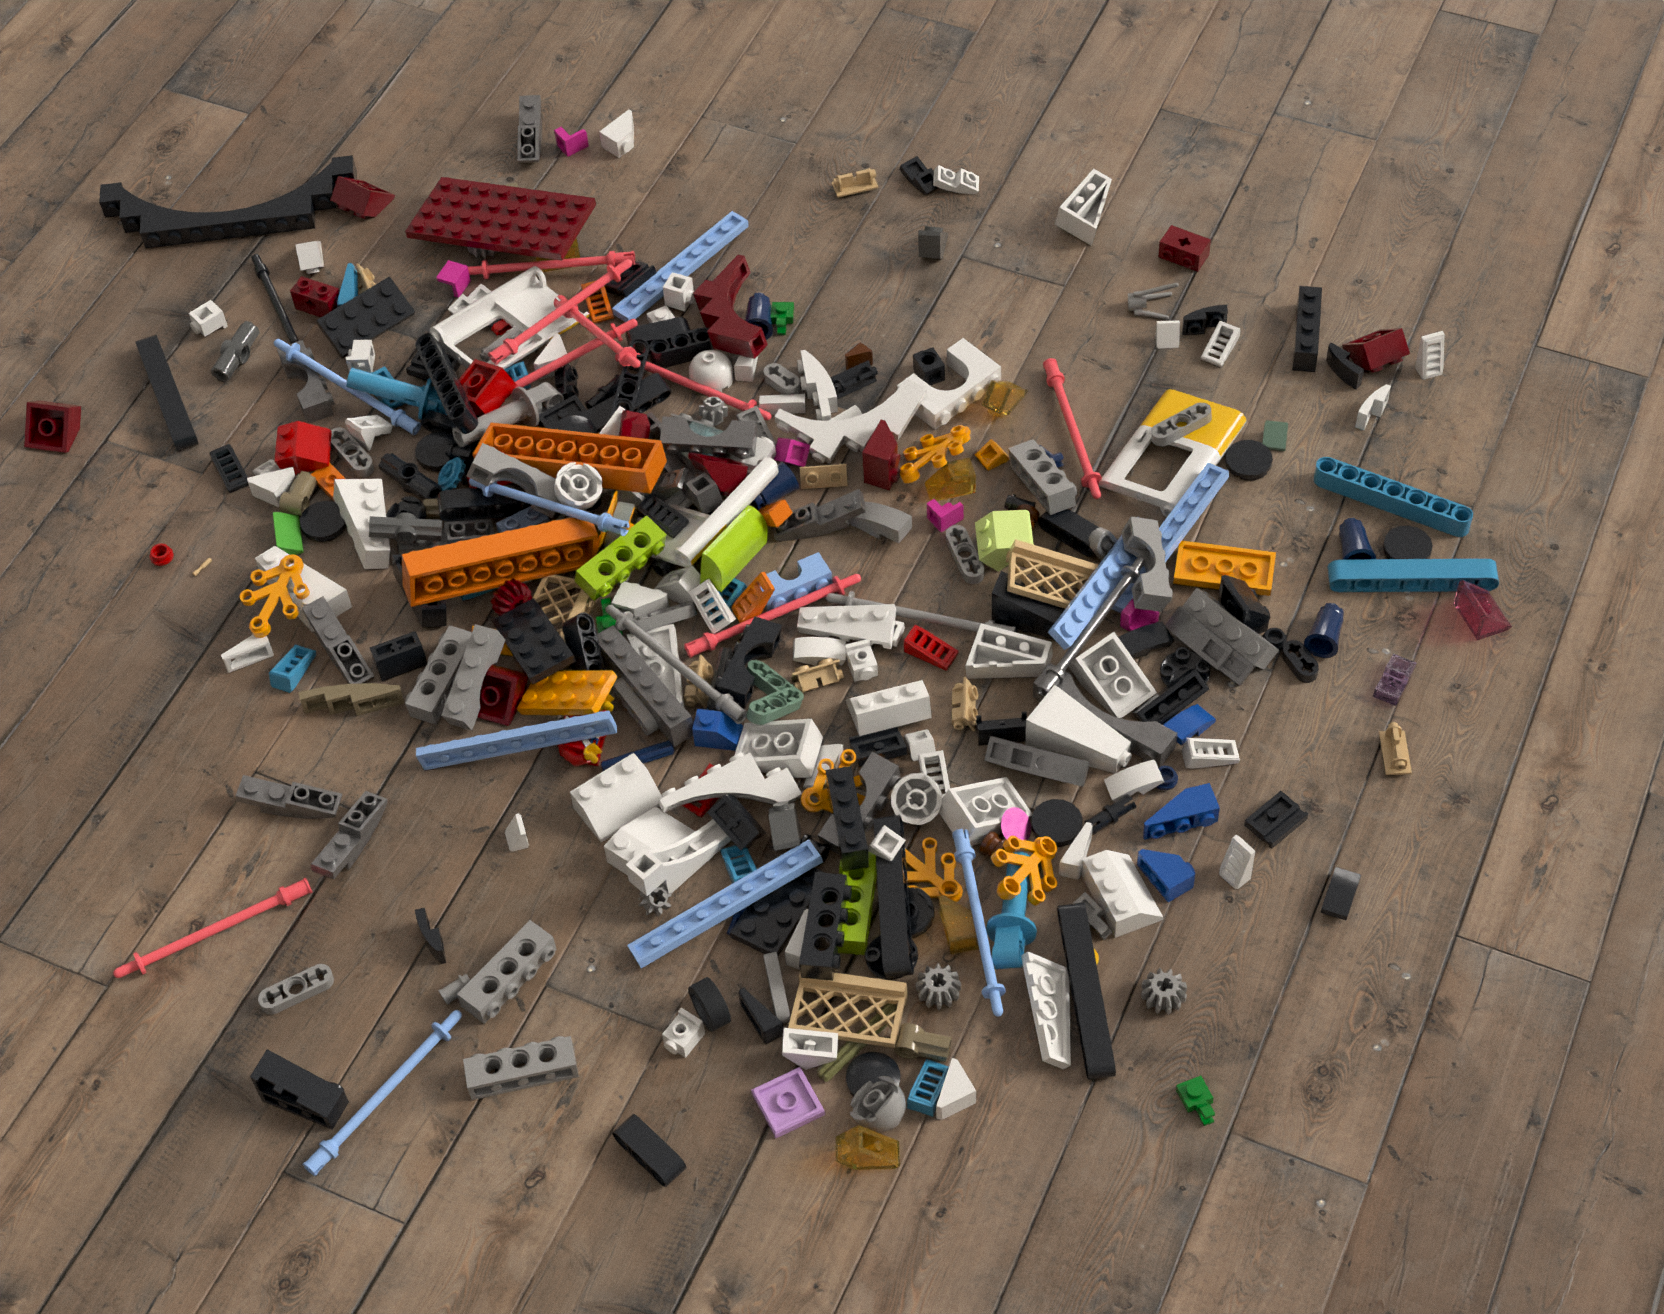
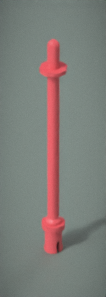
M609 251L606 256L489 265L487 260H483L482 266H470L468 270L469 275L483 274L484 279H488L491 273L526 271L533 266L542 270L611 264L615 268L626 259H630L633 263L632 265H635L634 251L619 253Z
M626 259L615 268L609 264L607 266L608 272L514 339L506 338L503 340L502 345L488 353L491 361L498 365L511 354L515 355L518 352V346L612 280L617 283L620 282V274L632 266V261Z
M558 295L557 297L560 301L555 298L554 306L558 308L568 299L563 295ZM578 305L563 315L566 318H574L618 354V362L622 366H632L633 368L640 366V361L636 358L637 352L632 347L623 348L578 311Z
M631 319L618 327L611 323L612 330L606 332V334L612 339L617 338L621 342L623 341L621 335L635 328L638 322L636 319ZM595 338L515 381L516 387H525L600 347L604 343Z
M618 354L615 355V360H616L617 362H618ZM648 361L646 363V371L653 374L659 373L661 377L708 397H718L725 404L741 411L757 406V401L753 399L746 403ZM758 408L764 420L768 421L771 419V413Z
M1049 358L1043 362L1047 375L1046 381L1048 386L1053 387L1083 469L1084 476L1081 478V484L1083 487L1090 489L1094 499H1099L1101 492L1098 484L1102 477L1100 473L1093 472L1062 385L1065 377L1060 372L1056 359Z
M853 574L842 580L834 576L832 584L756 617L771 621L822 599L829 593L837 592L839 595H845L844 589L859 583L861 576ZM753 618L716 634L703 633V637L685 643L684 648L689 658H692L707 650H715L718 643L743 633L746 624L750 625Z
M306 877L285 888L281 886L278 888L279 891L276 892V895L142 957L137 952L133 953L135 960L116 968L113 975L116 978H122L139 969L144 975L146 974L145 966L279 904L290 906L292 901L313 893Z

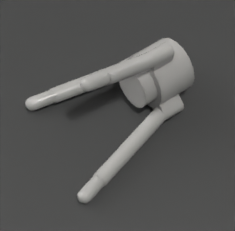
M1167 284L1128 293V310L1134 311L1135 316L1144 315L1159 319H1169L1168 315L1144 311L1142 308H1147L1146 300L1172 296V292H1156L1178 287L1179 284Z

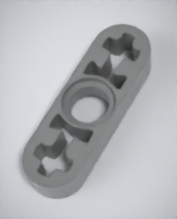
M1196 403L1154 425L1151 429L1152 442L1157 446H1166L1210 423L1212 420L1210 405L1207 403ZM1179 422L1187 423V425L1183 427L1176 426V424Z
M338 427L332 429L331 448L356 476L363 478L371 475L374 471L371 457L345 428ZM348 450H357L353 455L345 454ZM360 460L361 464L365 467L359 466L358 461Z
M960 525L950 526L946 530V544L964 581L969 584L980 583L984 579V565L979 560V555L967 530ZM954 535H957V537L960 538V543H959V544H958V541H957V539H956V537H955ZM962 551H968L971 553V556L962 558L958 554ZM970 565H972V569L976 574H973L972 571L969 572Z
M685 602L634 617L632 621L642 630L647 631L697 615L694 602Z
M622 677L617 679L612 686L617 699L647 736L659 729L658 724L650 711Z
M777 952L763 954L775 1016L782 1023L790 1022V1013Z
M317 964L265 988L259 994L258 1002L264 1013L270 1015L279 1013L329 989L334 983V976L329 966ZM320 974L324 976L322 981H319L317 977ZM309 979L311 987H308L306 980ZM293 985H303V989L300 993H289V990ZM283 991L287 997L285 999H283L281 992ZM271 997H273L275 1003L270 1004L268 1001V999Z

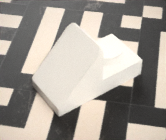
M378 415L347 418L345 420L351 436L368 451L371 450L375 436L391 433L393 427L391 423Z

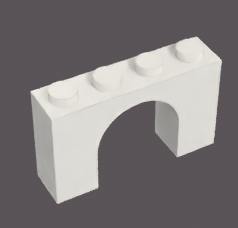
M964 338L947 349V365L966 380L961 387L948 391L938 390L929 386L914 373L908 377L927 389L926 396L915 412V415L935 430L941 425L947 424L952 417L959 412H963L967 406L981 399L986 392L996 388L1001 382V366ZM904 381L897 385V390Z

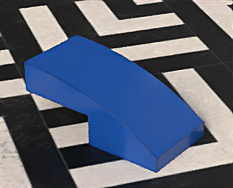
M1196 704L1174 716L1164 726L1178 733L1177 743L1182 746L1187 738H1191L1195 734L1199 736L1215 723L1216 719Z

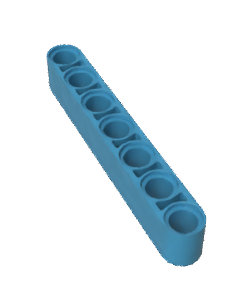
M1322 457L1316 462L1313 480L1317 486L1456 537H1464L1469 533L1473 512L1467 506L1331 457Z
M1492 559L1334 560L1327 566L1329 586L1334 592L1491 591L1499 586L1497 565Z

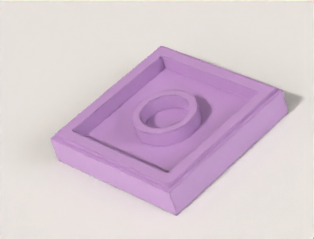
M801 1067L751 1090L752 1096L775 1139L825 1115V1111Z

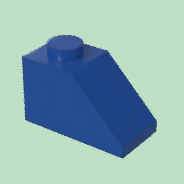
M697 709L692 728L694 744L698 747L736 751L743 725L735 723L732 718L721 711Z
M1145 849L1138 851L1137 866L1168 903L1194 887L1195 870L1189 862L1185 863L1180 855Z

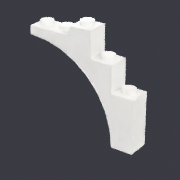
M906 378L898 390L884 403L867 413L853 418L819 421L798 417L779 409L775 415V423H777L776 426L786 433L791 431L796 434V438L806 444L810 442V453L814 460L822 464L824 461L830 464L843 442H846V446L855 452H858V450L863 452L881 419L886 421L895 440L898 441L925 398L927 389Z

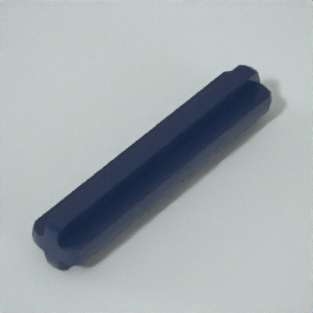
M667 740L601 762L602 771H605L633 753L642 763H647L672 755L674 748L671 742Z

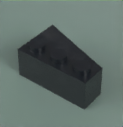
M402 554L392 555L393 574L406 596L402 579ZM446 599L411 607L422 628L447 626Z
M1001 571L992 591L991 620H994L997 624L1014 626L1025 633H1033L1047 639H1054L1048 631L1065 608L1008 592V574ZM1022 581L1020 584L1015 582L1016 585L1026 587Z

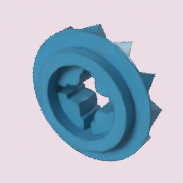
M458 457L453 458L441 469L438 476V485L441 486L442 491L456 488L459 481H461L466 467L462 459Z

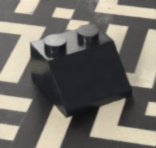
M1228 575L1221 576L1218 602L1234 617L1256 633L1266 632L1268 630L1270 613L1267 607L1262 606L1259 602L1255 590L1250 589L1243 580Z

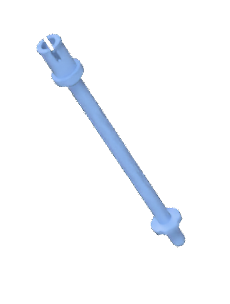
M281 339L274 340V346L286 353L287 361L298 360L390 417L392 425L400 426L412 435H416L419 432L421 423L406 415L404 410H394L366 392L346 387L347 380L300 352V345L298 343H293L290 346Z
M471 478L469 480L470 485L482 489L483 495L486 497H491L494 493L596 524L602 532L610 531L625 536L629 531L621 528L623 526L629 528L628 521L614 518L606 512L599 516L497 484V482L487 487Z
M957 829L952 833L956 849L954 857L955 861L962 865L987 986L981 992L984 998L990 999L992 1012L995 1016L999 1017L1003 1014L1001 996L1005 994L1006 989L1003 984H998L972 866V861L976 857L975 851L971 848L968 830L965 829L963 833V829Z
M459 1010L453 1011L441 1025L433 1022L431 1027L434 1032L331 1140H322L315 1153L302 1164L310 1174L316 1176L331 1159H335L339 1155V1146L441 1039L445 1041L451 1039L449 1031L461 1019L462 1013Z

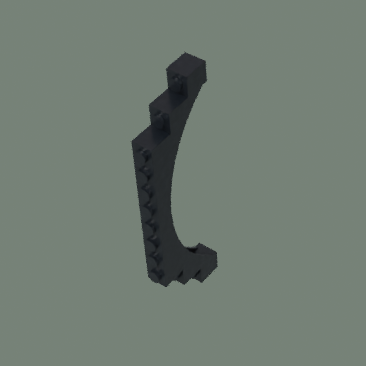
M353 155L333 157L332 162L319 174L295 190L258 205L230 211L187 212L157 206L128 192L123 188L122 182L100 185L99 203L105 218L119 216L125 233L140 231L145 248L315 229V211L336 208V203L330 200L338 176L357 179V170Z

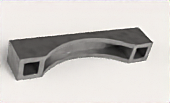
M650 412L647 414L651 426L649 439L660 440L662 423ZM665 452L667 462L663 470L666 473L681 468L688 469V474L681 490L701 513L708 514L723 503L717 484L706 472L695 468L682 452H679V454H668Z
M613 625L598 633L597 636L604 664L609 670L619 674L633 688L655 718L661 732L675 747L692 737V716Z
M1051 663L1033 683V697L1039 703L1043 700V697L1038 694L1036 687L1046 676L1047 669L1050 666H1055ZM1064 671L1065 680L1058 684L1057 687L1131 742L1130 752L1141 757L1144 762L1155 760L1158 768L1163 765L1176 748L1178 733L1156 721H1128L1101 711L1080 693L1071 674Z

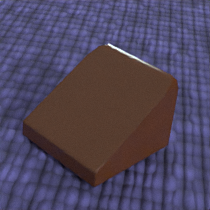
M861 342L845 354L846 370L869 360L872 366V350Z

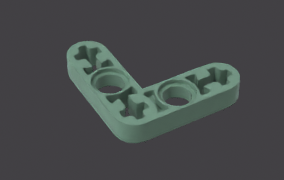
M759 660L748 662L746 669L755 677L754 685L767 694V696L750 703L746 714L750 722L763 725L800 709L804 695L799 689L764 662Z

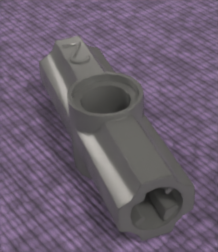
M245 321L241 323L231 340L227 339L223 342L220 350L221 355L211 369L212 376L217 378L218 381L226 382L231 378L240 363L244 364L248 361L250 347L260 333L258 327L253 325L252 322Z
M401 513L396 518L370 516L369 537L393 538L398 543L404 545L411 544L415 540L441 541L442 520L417 519L411 513Z

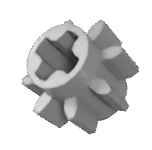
M709 397L703 401V405L699 406V416L712 422L713 425H718L723 422V417L728 416V407L724 406V401L720 398Z
M664 885L657 887L648 896L642 892L639 893L643 900L638 906H643L647 910L646 915L655 912L656 916L659 917L662 914V908L668 910L671 907L667 900L672 894L664 890ZM653 896H656V897H657V899H656L657 904H655V903L653 902V900H654Z

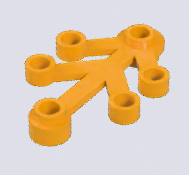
M957 425L951 429L949 434L935 438L932 434L924 435L920 438L923 449L917 450L915 446L905 449L903 454L907 461H912L918 457L922 458L914 464L906 463L900 467L902 481L904 483H912L919 479L920 473L918 469L930 460L934 468L945 466L947 464V448L952 456L962 453L964 451L962 445L970 440L971 431L969 427Z
M294 554L287 555L282 558L279 566L267 571L254 570L250 578L256 586H262L267 580L280 577L277 582L256 591L246 589L240 593V600L245 606H251L256 601L268 597L259 616L254 617L249 624V629L255 637L264 638L270 633L271 626L268 620L280 598L284 606L283 613L285 617L290 620L298 617L299 610L292 602L286 586L291 578L295 585L293 592L298 599H305L310 594L307 585L303 583L300 575L304 564L299 556ZM262 576L261 579L255 580L256 577ZM305 589L304 592L298 593L299 590ZM247 596H251L250 599L244 600ZM290 609H294L292 613H287Z
M846 749L841 753L838 768L848 767L854 763L856 754L853 750ZM844 755H850L852 761H846ZM824 758L818 763V773L813 787L805 789L801 795V805L808 812L816 813L823 809L833 813L828 800L827 788L823 790L826 770L822 768L821 764H827L829 769L834 768L833 762L828 758ZM860 775L853 777L855 788L863 785ZM857 793L859 806H861L866 796ZM811 795L817 797V803H813L810 800Z
M1010 836L1003 843L1005 850L998 849L991 855V860L997 867H1002L1006 863L1021 867L1012 877L1007 876L998 883L997 894L1003 900H1012L1021 892L1020 883L1029 874L1031 891L1027 894V898L1032 905L1037 906L1045 900L1044 891L1050 892L1057 886V880L1054 877L1051 863L1057 852L1056 843L1047 836L1038 837L1033 842L1018 839L1016 836ZM1020 849L1032 852L1033 854L1029 857L1014 853ZM1040 861L1044 877L1041 879L1037 865Z
M928 837L922 842L925 864L905 849L906 864L915 870L907 871L908 882H929L934 887L920 889L925 891L930 898H938L945 904L957 903L962 898V886L954 880L956 861L953 853H945L941 856V867L944 869L943 880L936 874L935 853L938 850L936 839ZM931 844V845H933L934 847H933V848H927L926 845ZM945 860H952L953 862L950 863V864H947V863H945L944 861H945ZM910 885V886H908V887H909V888H912V887L915 888V887H917V886H915V885ZM948 891H952V892H953V894H945V893L948 892Z

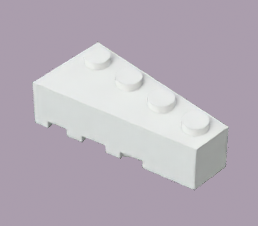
M334 479L333 499L338 504L340 515L345 520L347 531L350 537L352 536L354 547L364 569H388L390 556L389 538L369 537L370 516L386 517L382 479Z
M273 546L257 556L255 560L258 569L267 571L279 566L282 558L289 554ZM305 564L300 575L303 583L307 585L310 591L309 596L305 599H298L293 592L295 585L291 578L286 586L292 602L299 610L298 617L311 632H314V629L303 613L302 607L324 596L336 617L352 607L345 588ZM280 576L267 580L266 582L269 585L277 582ZM305 589L299 590L298 593L304 592Z

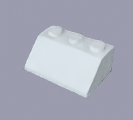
M923 680L846 700L859 736L932 718L930 697Z
M634 753L570 791L574 810L600 842L613 836L621 827L656 806L658 808L660 806L659 799L663 798L648 769Z
M1105 850L1082 859L1081 875L1095 902L1105 912L1103 916L1115 938L1163 920L1159 908L1128 854Z

